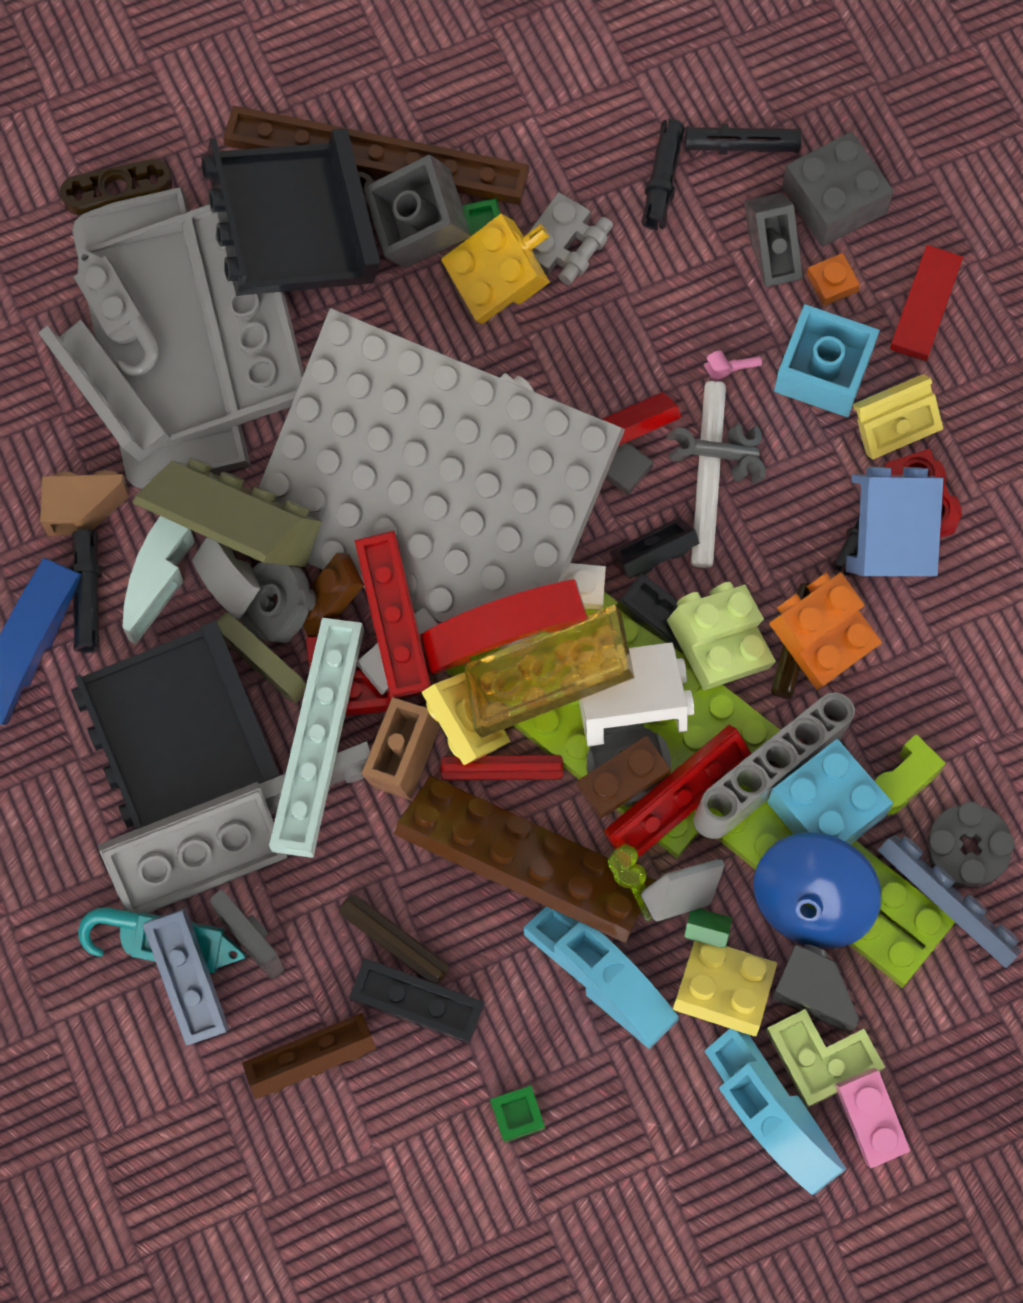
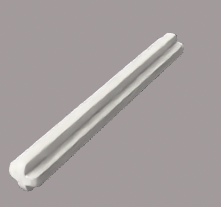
M708 381L705 384L701 440L722 442L726 385L721 381ZM699 456L694 529L700 544L692 547L691 564L697 568H710L713 565L721 458Z

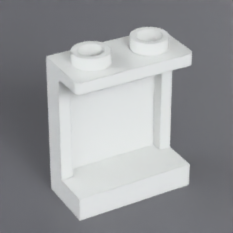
M673 642L574 655L575 686L587 746L604 744V728L676 719L678 732L687 731V716L694 715V703L691 690L684 691L682 683L687 682L685 662L683 658L676 659Z

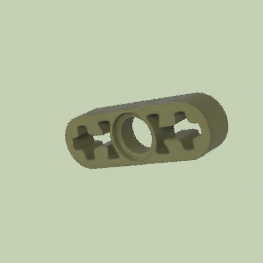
M225 612L217 620L225 643L285 698L296 705L304 697L306 682L234 616Z

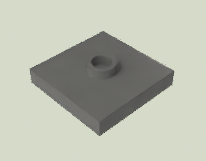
M223 889L210 898V903L221 922L270 979L274 980L285 969L277 953L264 939L268 935L266 929L254 915L246 918Z

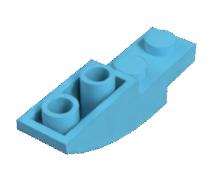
M547 906L524 926V936L585 986L586 996L648 1049L678 1022L679 1016L659 991L600 931Z
M729 1029L705 1050L706 1055L725 1082L719 1089L730 1106L773 1159L811 1195L817 1194L846 1170V1167L798 1095H788L749 1034Z

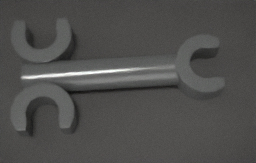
M735 425L728 432L730 444L694 439L687 429L680 427L675 428L666 435L667 440L677 441L681 448H676L668 454L669 459L672 461L680 462L690 455L735 460L738 462L733 466L732 476L736 482L741 481L747 476V470L751 473L752 484L759 483L766 476V468L759 459V449L755 447L761 442L762 438L759 427L755 426L746 432L745 438L742 433V425Z

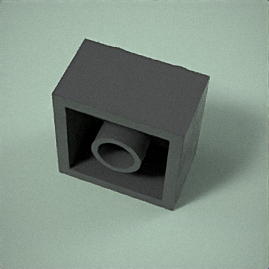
M852 131L787 164L782 185L783 191L794 204V207L821 247L887 214L894 191Z
M430 154L363 187L384 257L405 269L471 237L451 170Z

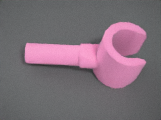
M715 351L707 356L708 362L704 364V367L713 380L721 381L729 376L732 371L761 366L762 360L758 356L728 361L722 351Z

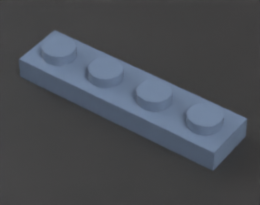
M897 835L888 838L878 849L888 861L1005 968L1022 952L1017 946L1020 941L1018 937L1003 924H999L996 927L984 916L987 913L986 908L970 894L964 898L953 888L952 885L955 883V880L940 866L935 865L934 868L929 866L920 857L923 851L906 836L900 839Z

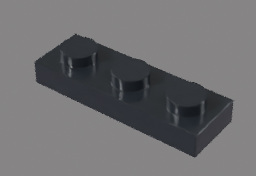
M366 958L363 960L349 996L351 1002L468 1045L471 1044L485 1006L483 1001Z

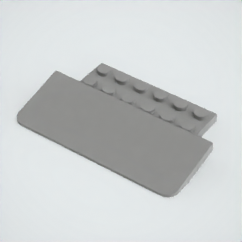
M181 187L113 202L88 211L79 216L73 226V238L78 260L79 249H84L101 258L104 256L108 257L145 318V322L159 347L158 360L149 372L140 376H128L123 373L170 437L169 440L140 463L119 444L126 477L134 487L141 490L171 461L188 463L189 458L198 459L212 465L211 472L214 474L251 466L241 424L291 407L304 374L284 292L236 296L233 281H227L225 276L224 259L227 257L225 247H220L217 240L216 227L217 223H219L217 212L212 213L210 204L190 211L186 193ZM88 303L95 337L114 363L117 365L118 361H123L128 366L140 364L145 356V352L138 339L127 344H116L105 333Z

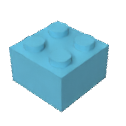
M804 304L779 368L774 392L849 417L880 330Z
M838 739L774 787L767 802L793 834L807 832L822 833L839 838L849 844H852L885 818L893 804Z

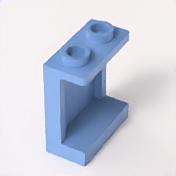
M866 467V474H852V483L861 485L857 556H846V572L861 576H938L943 478L928 476V468L903 467V475H891V468Z

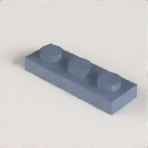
M184 908L146 921L142 925L186 1046L226 1033L230 1028L187 909Z

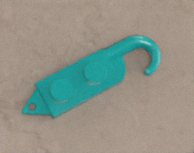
M109 907L96 908L89 911L82 918L78 928L79 941L88 953L101 957L104 951L92 942L90 937L92 928L100 923L120 927L121 944L126 953L130 954L131 957L155 961L142 924L161 916L143 912L139 914ZM191 922L210 973H215L219 967L242 960L247 956L246 952L224 934V928ZM231 951H236L237 957H233Z

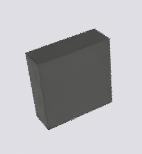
M624 443L618 446L605 479L629 496L653 468V461L629 443Z

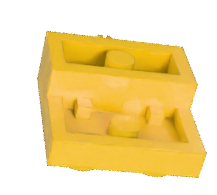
M500 214L441 259L477 322L484 324L512 302L518 305L522 304L550 283L532 252L535 247L547 238H550L549 233H547L546 228L542 224H539L523 237L515 221Z

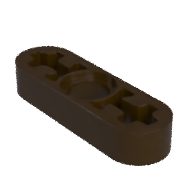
M149 159L69 177L61 185L60 195L65 208L70 213L82 215L113 202L170 190L172 188V178L168 166L163 161ZM157 174L158 183L151 184L150 175ZM137 177L139 188L135 189L132 178ZM114 180H122L127 183L126 189L120 194H110L106 191V188ZM98 185L101 197H96L94 186ZM82 190L83 199L76 201L75 191Z

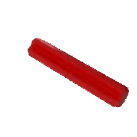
M486 755L463 765L460 758L456 756H444L441 759L440 765L441 778L445 781L560 780L563 777V759L560 755Z

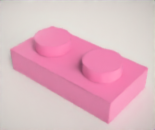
M872 1068L835 1084L868 1167H876L910 1152L879 1070Z

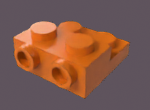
M827 572L807 586L811 592L808 596L801 600L796 593L779 605L777 609L781 615L769 623L816 690L826 685L882 644L879 637L859 611V609L865 606L841 572L833 578Z

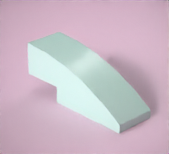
M162 516L158 518L149 531L137 555L128 582L124 602L123 629L128 640L135 645L184 581L177 565L195 543L190 529Z

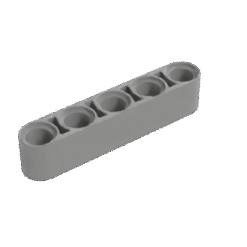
M837 692L824 695L708 788L694 813L693 822L698 833L710 839L726 835L769 799L774 787L836 739L840 741L854 718L855 708L852 701L844 694ZM826 715L833 717L837 722L830 720ZM797 738L804 739L809 745L801 743ZM768 761L777 763L781 768L773 767ZM739 785H745L753 792H746ZM709 809H717L723 816H716Z

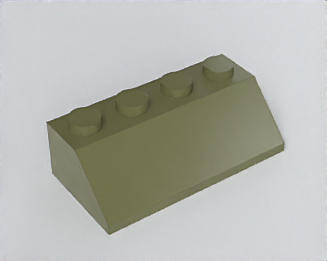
M189 458L188 463L171 461L135 495L133 504L263 563L306 567L322 521L308 515L310 510L308 507L288 500L285 505L275 501L276 493L257 486L250 490L243 487L244 479L226 472H221L220 476L211 472L212 465L194 458Z

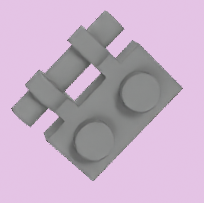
M558 192L530 230L532 231L539 224H542L546 228L547 233H549L550 238H547L535 247L532 252L544 273L548 276L557 264L563 267L558 277L563 283L571 285L577 275L582 276L589 267L588 260L596 250H601L608 241L607 234L612 229L613 223L609 219L601 217L595 226L586 225L591 217V211ZM575 239L582 242L576 252L568 251V248Z

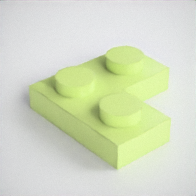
M806 1009L768 1027L766 1030L806 1108L837 1094L835 1084L872 1068H876L879 1072L885 1068L865 1029L826 1047Z

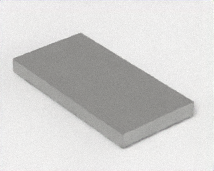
M258 782L98 844L99 852L124 910L139 914L142 912H153L287 858L286 854L271 852L269 847L274 822Z

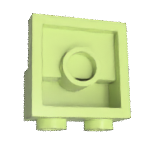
M725 582L712 589L709 593L710 596L703 598L700 597L698 592L690 593L676 603L678 607L667 619L704 691L770 669L776 662L757 627L764 618L746 585L734 588L731 582Z

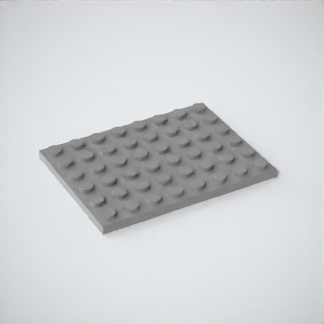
M330 308L259 487L276 493L275 501L284 505L288 500L308 507L310 509L308 515L322 521L307 563L322 570L336 553L350 554L363 581L354 540L395 531L414 610L418 612L424 607L435 620L444 622L489 602L563 581L625 429ZM542 632L508 643L499 648L526 660H531Z

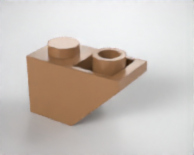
M103 470L95 472L94 475L58 472L54 476H42L40 522L47 536H72L74 531L89 529L92 532L129 497V489L123 474Z

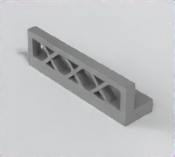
M82 320L60 337L48 325L38 332L121 447L139 463L170 439L161 424Z

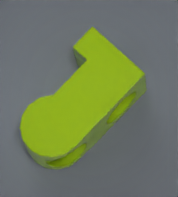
M917 734L903 746L899 754L904 761L894 771L884 772L875 780V783L893 802L886 816L894 815L905 807L941 773L946 764Z

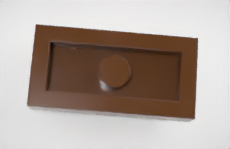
M336 553L309 587L315 593L316 602L314 608L308 612L303 624L308 637L318 636L322 618L337 619L364 586L350 554Z
M645 736L579 779L576 786L601 820L668 776L671 769L649 738Z

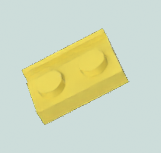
M922 374L853 404L859 418L857 422L866 455L872 460L943 430L936 397L932 393L930 385L932 384L930 377Z

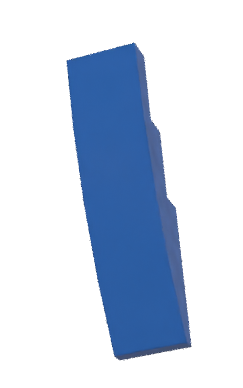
M43 558L0 634L1 725L9 723L23 687L30 686L44 650L51 649L82 575L48 558Z

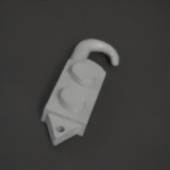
M79 249L78 274L74 276V279L105 333L116 344H127L138 339L145 352V356L140 364L128 366L123 361H118L117 367L128 376L146 374L155 366L158 360L159 347L145 322V318L108 257L104 256L101 258L84 249Z

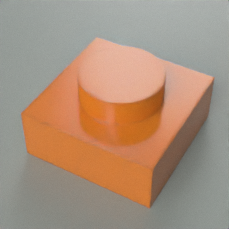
M843 253L808 267L806 275L823 306L859 291L860 283Z

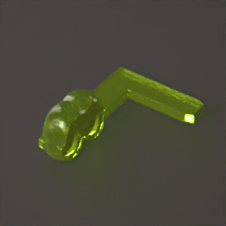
M623 844L610 854L608 859L609 868L613 872L614 879L618 885L632 889L645 920L650 921L653 917L641 896L642 891L646 889L644 884L647 877L646 870L643 866L635 864L638 859L637 850L630 845Z

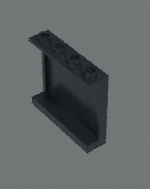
M348 129L332 130L329 142L323 144L219 151L216 138H210L207 155H202L201 158L202 173L205 179L210 178L212 187L209 190L210 209L212 213L217 212L218 214L217 240L219 246L226 249L227 257L224 259L225 276L227 281H233L236 296L374 283L380 266V259Z
M216 620L200 626V630L85 676L77 675L74 677L78 687L71 689L80 712L86 710L89 712L93 726L88 727L87 731L95 750L104 749L109 764L103 766V770L111 789L119 787L125 803L118 807L127 829L134 826L136 829H139L258 782V784H261L279 776Z

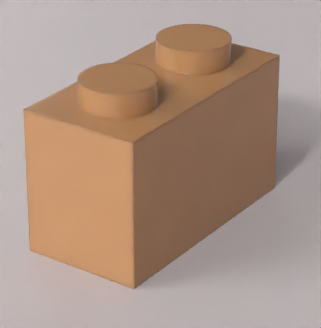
M392 697L361 774L373 788L411 800L441 726L440 723L430 715L427 708Z

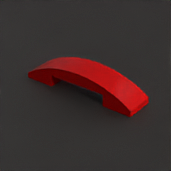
M572 579L533 588L489 602L454 616L420 634L431 673L437 674L471 662L472 656L542 631H547L548 633L558 631L586 621L588 616L577 581Z

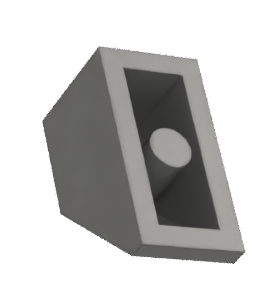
M782 193L745 200L744 205L749 239L764 286L769 287L803 279L794 204Z
M805 944L802 948L795 945L772 996V1000L799 1012L806 1009L810 1017L851 1035L857 1026L859 1018L836 962L827 959L828 953L816 946Z

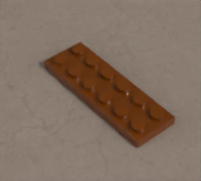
M431 775L397 822L394 835L624 943L627 942L646 906L641 896L642 891L657 881Z

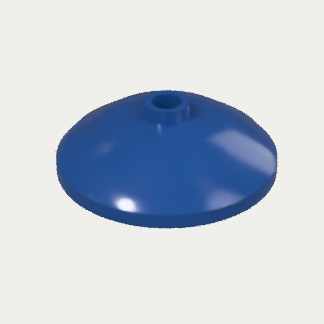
M807 832L784 837L769 847L763 854L754 875V895L765 919L780 934L801 945L809 944L820 949H834L850 945L868 933L880 911L882 892L880 881L873 866L855 847L834 836ZM805 903L814 905L816 909L808 907Z

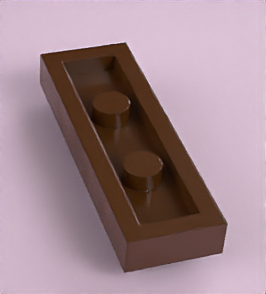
M360 1013L242 1062L249 1087L256 1100L265 1095L278 1093L283 1088L306 1078L316 1077L325 1070L344 1062L357 1060L364 1054L377 1048L364 1016Z

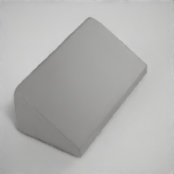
M716 859L667 873L642 891L641 896L653 919L661 921L707 907L714 898L725 866L723 860Z

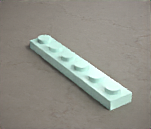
M322 618L269 843L271 852L314 857L364 634V627L360 622Z

